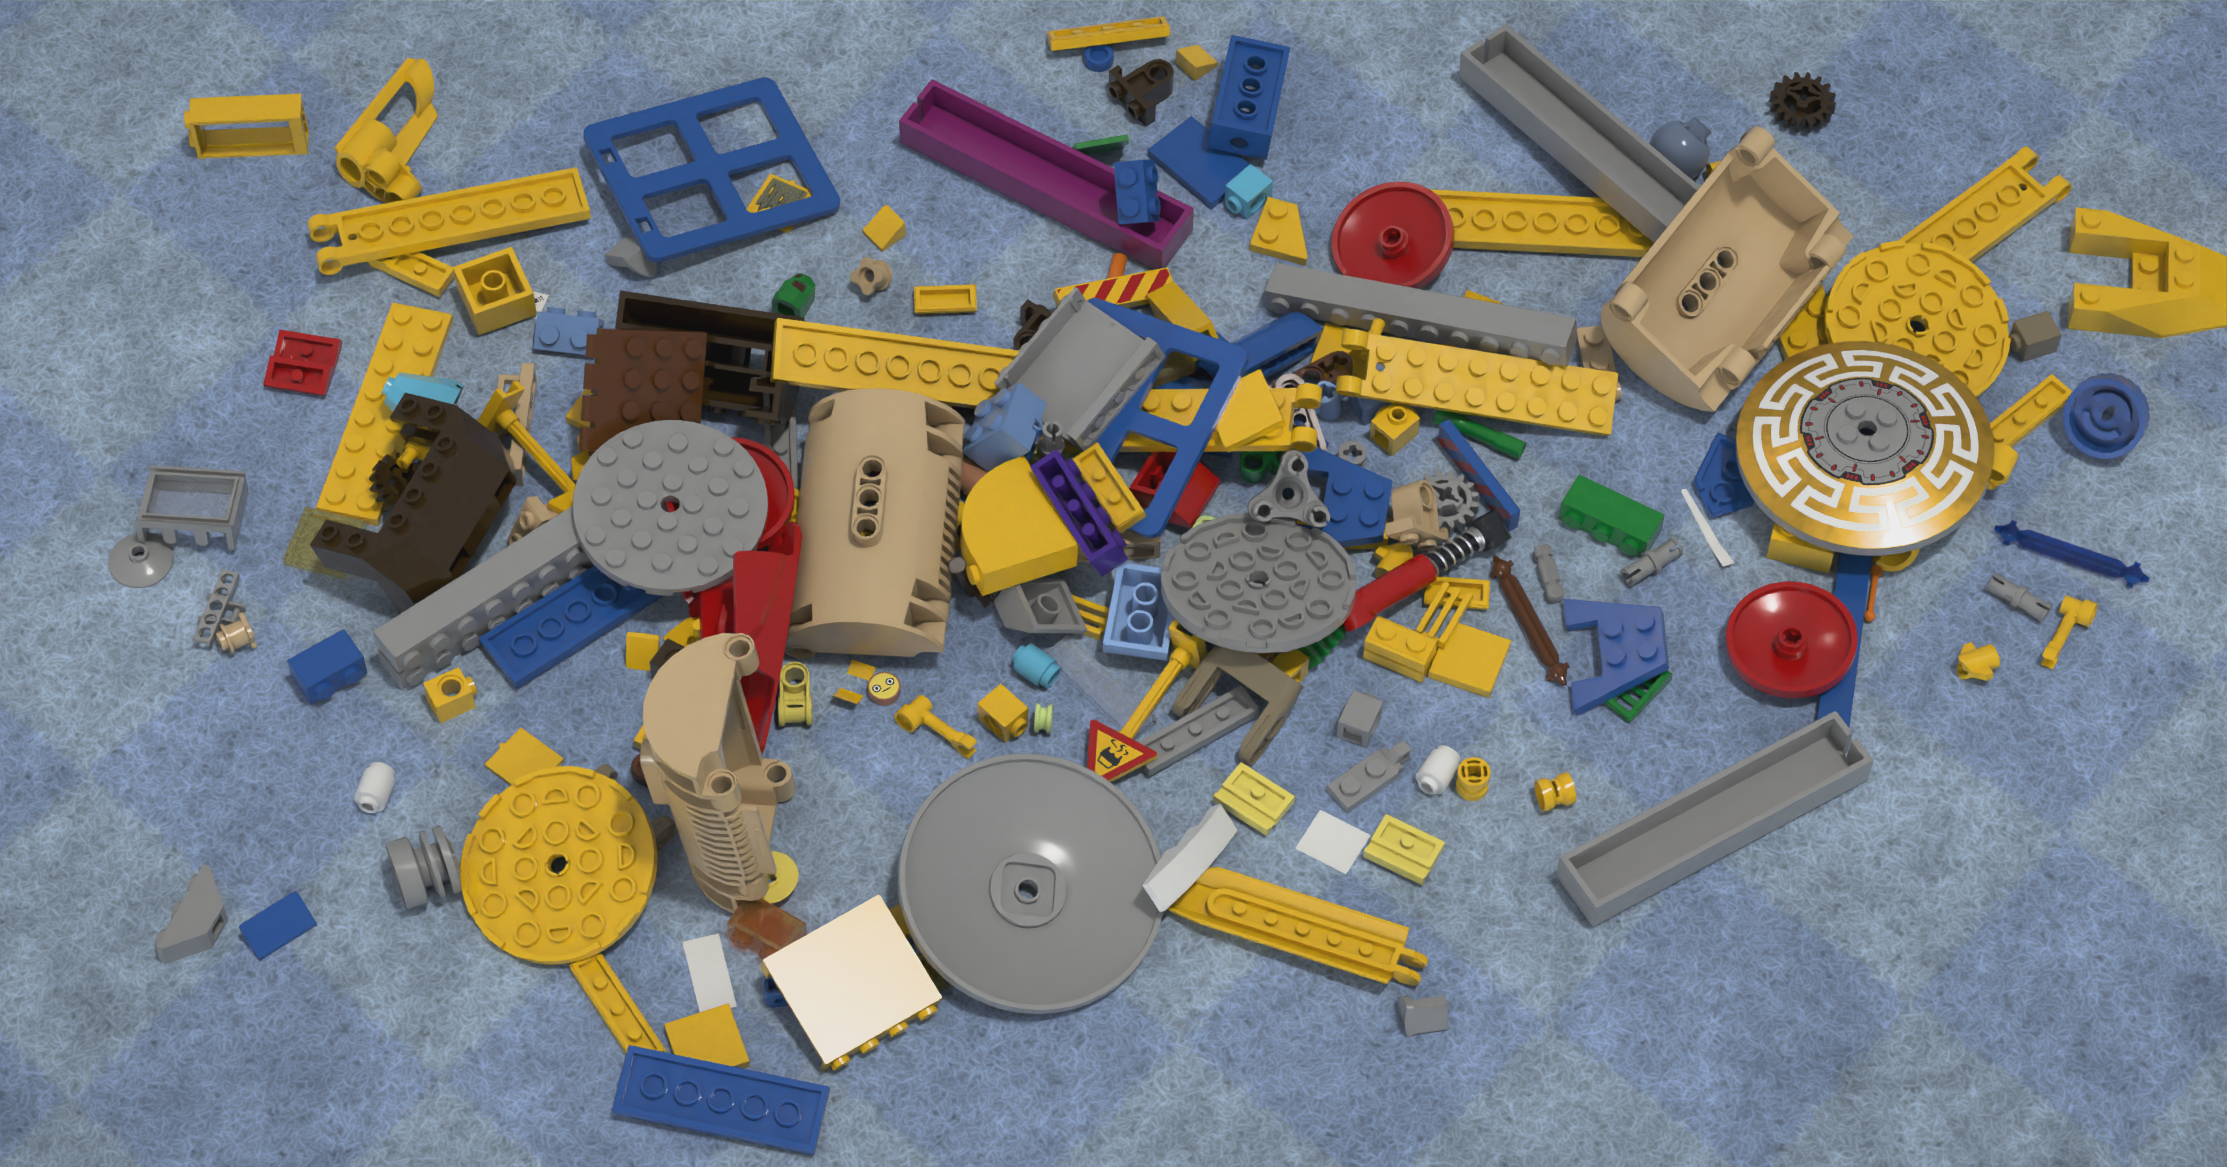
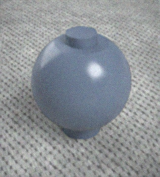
M1692 117L1688 123L1672 121L1662 125L1653 134L1649 144L1689 178L1693 179L1707 165L1710 148L1706 138L1712 132L1698 119Z

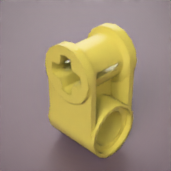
M789 662L781 669L780 697L778 698L779 726H785L786 723L806 722L807 726H811L813 723L809 671L800 662ZM795 679L802 681L801 683L796 685L789 683L790 681Z

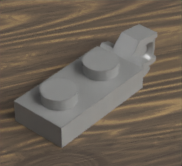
M1403 740L1389 751L1386 747L1377 750L1327 785V792L1348 814L1398 779L1399 774L1404 770L1402 764L1411 759L1412 749Z

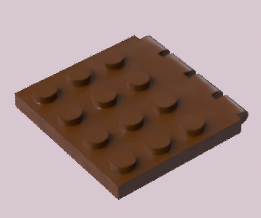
M597 328V334H587L585 357L595 358V362L585 363L583 389L593 391L592 395H582L581 421L590 422V427H580L579 450H588V455L592 456L610 438L631 427L662 420H683L701 424L707 333L702 331Z

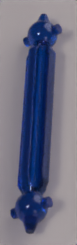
M2014 520L2005 525H1995L1994 530L2001 535L2004 540L2003 544L2009 546L2010 542L2017 541L2023 548L2111 578L2124 577L2127 582L2126 586L2131 588L2134 584L2148 582L2150 579L2143 573L2140 568L2141 564L2138 562H2134V565L2127 567L2121 560L2030 529L2019 530L2016 526L2017 521Z

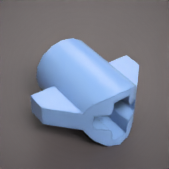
M1321 381L1317 384L1322 388L1321 406L1314 410L1316 415L1318 414L1322 419L1332 421L1340 416L1342 412L1341 400L1348 396L1336 394V385L1328 381Z

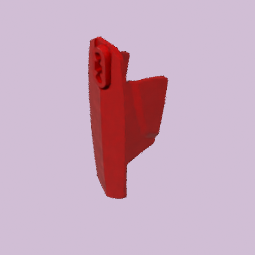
M793 521L779 528L775 538L769 544L768 552L738 551L734 553L733 576L718 585L700 591V640L721 633H743L749 635L754 640L759 657V666L752 674L742 676L740 683L762 754L768 737L784 659L802 543L801 527L799 523Z

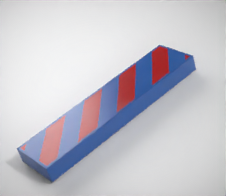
M1448 419L1439 424L1438 442L1468 481L1474 483L1475 490L1491 510H1498L1509 532L1517 528L1520 516L1519 507L1452 421Z

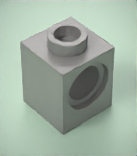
M1353 690L1339 718L1337 737L1368 748L1382 717L1383 701L1378 700L1372 694L1359 693Z

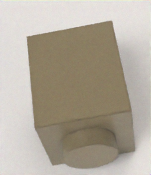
M2045 311L2014 321L2009 338H2011L2010 348L2014 353H2018L2022 362L2057 352L2062 334L2049 311Z

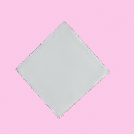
M1319 810L1296 846V849L1347 874L1370 838V834Z

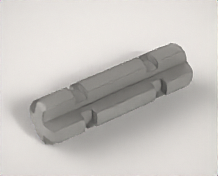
M1548 544L1537 545L1534 547L1533 554L1538 564L1537 568L1543 588L1546 589L1547 601L1549 603L1561 602L1564 599L1565 593L1562 584L1559 583L1561 579L1555 559L1552 558L1551 546Z

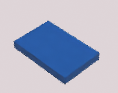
M1190 116L1148 149V157L1155 160V163L1212 210L1225 200V185L1250 164L1237 153L1208 148L1210 131L1194 117Z

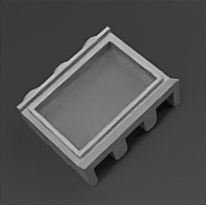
M149 466L150 472L138 518L134 520L139 543L146 544L150 528L161 529L163 540L168 544L176 543L177 530L193 531L195 542L200 546L208 544L209 532L226 534L228 550H235L249 492L245 471Z

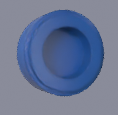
M1103 44L1086 47L1084 51V64L1088 69L1094 72H1103L1111 68L1114 63V52L1109 45Z

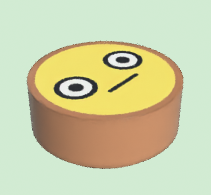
M879 672L870 678L868 682V695L875 704L881 706L891 705L900 697V681L894 674Z

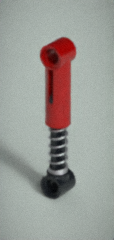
M1494 509L1469 523L1470 527L1463 531L1461 536L1457 535L1452 541H1446L1444 546H1437L1436 550L1429 551L1427 556L1417 554L1372 582L1356 589L1354 606L1343 623L1346 631L1350 632L1373 620L1376 615L1436 581L1439 571H1447L1448 566H1455L1458 560L1464 561L1466 555L1472 556L1474 551H1489L1511 539L1512 536L1498 510Z

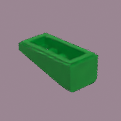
M1666 670L1654 677L1657 679L1655 683H1652L1650 680L1643 682L1642 684L1649 688L1647 692H1644L1638 686L1631 688L1633 692L1641 697L1639 701H1636L1624 692L1604 703L1627 722L1631 723L1672 680V673ZM1620 697L1633 706L1630 711L1617 702Z

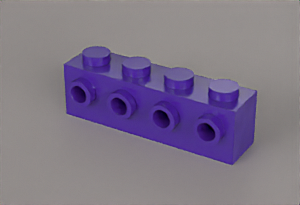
M1055 449L1030 466L1087 559L1102 577L1129 559L1123 550L1127 546L1125 540L1117 529L1113 532L1110 530L1107 524L1112 522L1111 518L1102 505L1097 508L1092 500L1097 498L1087 481L1083 484L1079 481L1078 476L1082 472L1072 458L1066 461L1062 454Z

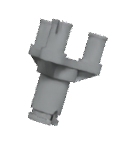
M1289 450L1282 455L1277 473L1271 477L1273 478L1271 482L1267 483L1266 488L1248 502L1247 510L1253 519L1265 522L1276 517H1291L1301 520L1312 527H1324L1327 525V520L1330 521V513L1325 504L1318 499L1310 487L1307 476L1308 462L1304 454L1297 450ZM1287 487L1291 488V497L1283 498L1282 491Z

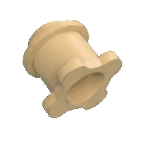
M867 257L861 259L860 266L857 270L851 272L850 278L853 283H857L861 287L863 294L871 295L874 293V290H884L890 285L892 271L885 261H873Z
M243 612L238 613L240 620L226 626L223 624L219 625L220 631L215 633L222 651L228 649L230 654H234L235 649L247 644L250 645L251 649L257 648L253 631Z

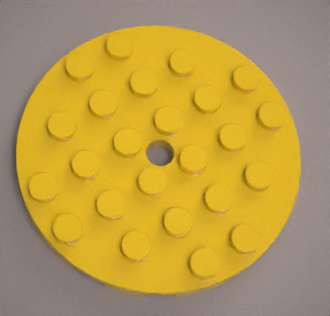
M1904 240L1882 243L1879 247L1867 252H1861L1839 273L1826 300L1824 325L1828 344L1845 341H1869L1895 345L1915 351L1936 361L1955 374L1966 384L1976 398L1983 395L2000 374L2009 353L2011 338H2009L2008 331L2009 317L2002 298H1998L1990 286L1991 280L1975 264L1962 255L1929 242L1923 241L1922 244L1905 243ZM1910 322H1920L1923 324L1925 331L1912 332L1913 328Z
M575 766L549 767L530 772L515 779L514 784L506 788L499 795L496 793L485 804L478 814L480 817L473 827L471 834L468 833L460 863V880L468 912L482 930L481 932L490 941L505 952L533 963L555 965L577 962L594 956L613 945L625 935L640 917L650 898L656 879L657 844L652 825L644 809L636 798L618 782L587 768ZM558 857H565L568 864L559 874L553 873L551 870L552 862Z

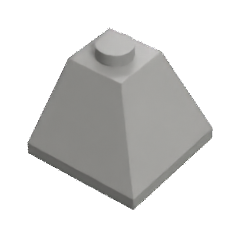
M1037 578L1003 589L994 600V604L1006 628L1028 633L1084 634L1087 631L1064 578Z

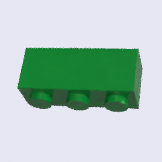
M1578 475L1561 502L1559 519L1571 528H1579L1592 534L1600 542H1609L1621 548L1624 553L1630 556L1641 557L1643 552L1652 548L1661 533L1665 515L1586 477Z

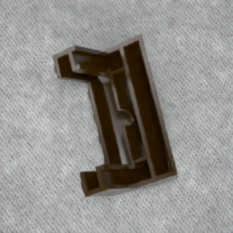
M620 291L615 328L702 331L707 333L702 405L708 406V412L726 414L727 409L739 410L738 416L755 418V423L763 425L781 424V420L791 418L800 386L789 385L787 381L770 382L774 325L777 318L805 321L804 317ZM751 348L765 350L763 367L749 365ZM763 393L770 394V407L764 406Z
M404 393L390 419L392 422L404 424L399 433L405 441L431 448L380 531L376 533L326 519L310 544L325 568L377 581L399 614L460 577L517 483L514 461L498 436L457 405L409 393Z

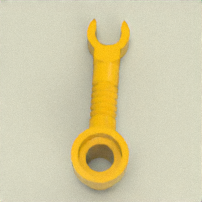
M2068 595L2064 597L2059 613L2063 614L2064 617L2051 642H2049L2042 654L2044 659L2041 665L2054 669L2074 624L2078 623L2089 628L2095 618L2098 603L2088 599L2081 601Z
M918 695L909 705L904 704L894 714L897 724L908 733H913L920 725L925 724L951 742V745L963 757L969 759L977 751L973 747L977 743L976 739L969 734L956 731L930 712L933 708L932 703L924 695Z

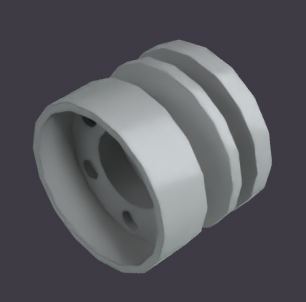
M440 825L432 828L435 843L429 844L426 833L424 831L419 832L420 848L417 849L412 847L406 836L385 843L389 861L407 910L428 903L427 887L433 886L440 898L446 897L442 883L448 881L453 894L462 892L460 866L453 845L443 833Z

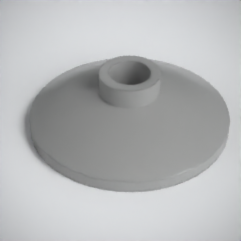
M134 533L116 543L110 552L108 566L111 575L120 584L130 588H145L157 584L166 577L173 564V552L170 545L156 534L148 533L147 541L144 545L139 543L137 533ZM138 553H144V554H143L142 556H140V557H135V556H134V555H136V554H138Z

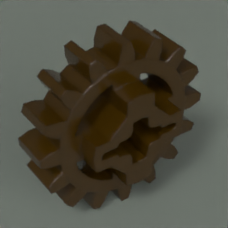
M1794 72L1793 79L1784 75L1782 83H1775L1774 90L1771 91L1769 102H1771L1769 110L1775 113V121L1784 120L1783 128L1786 129L1793 125L1795 126V132L1798 133L1801 127H1805L1807 133H1811L1812 126L1820 130L1824 122L1829 123L1836 107L1834 102L1836 94L1830 92L1831 85L1829 83L1821 84L1822 77L1819 76L1813 80L1808 72L1805 78L1800 77L1798 72Z
M396 452L393 457L388 454L385 455L373 467V473L369 476V480L374 484L369 489L371 492L378 493L379 496L375 501H383L386 504L384 508L386 512L394 508L422 463L421 460L417 461V463L412 462L408 469L405 470L397 465L396 460L401 455L399 452Z

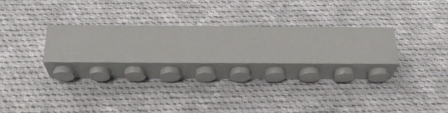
M1281 263L1275 264L1265 288L1267 309L1278 314L1300 312L1312 320L1316 319L1332 322L1337 325L1359 327L1368 331L1371 328L1373 319L1380 318L1385 322L1382 332L1391 333L1399 337L1407 336L1427 342L1449 344L1458 348H1470L1489 353L1539 360L1548 365L1567 367L1578 338L1576 318Z

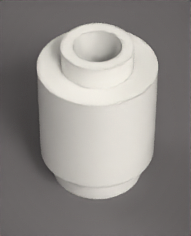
M1440 745L1437 749H1433L1416 773L1415 777L1419 788L1430 795L1444 793L1458 771L1461 760L1459 754L1445 745Z
M373 762L364 770L354 795V800L361 810L367 813H375L386 808L396 782L394 777L395 771L392 767L381 762Z

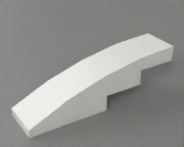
M1221 804L1210 807L1199 825L1189 828L1177 846L1164 852L1142 885L1159 912L1165 911L1208 869L1237 832V828Z

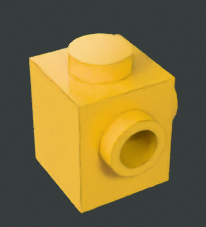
M1392 403L1389 406L1385 405L1378 410L1374 419L1371 420L1369 438L1393 456L1418 435L1420 417L1411 406Z

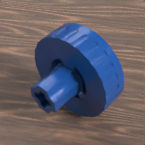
M2101 373L2082 381L2070 394L2064 406L2063 424L2068 438L2080 451L2095 458L2111 459L2128 453L2142 439L2149 425L2150 408L2145 394L2132 380L2114 373ZM2110 405L2115 408L2113 414L2107 412ZM2089 410H2092V417L2094 419V422L2099 427L2103 429H2113L2117 427L2119 431H2117V429H2114L2112 431H2103L2101 429H2098L2092 422L2091 412Z

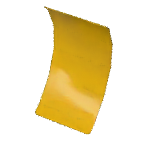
M852 659L847 674L869 681L874 674L875 667ZM839 688L834 695H831L854 704L859 703L864 695L843 688Z

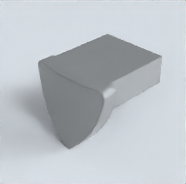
M624 237L604 255L611 266L628 267L631 271L642 276L655 277L657 263L651 262L645 257L636 238Z
M1408 995L1397 997L1399 1012L1407 1037L1448 1029V1004L1445 995L1411 1000Z

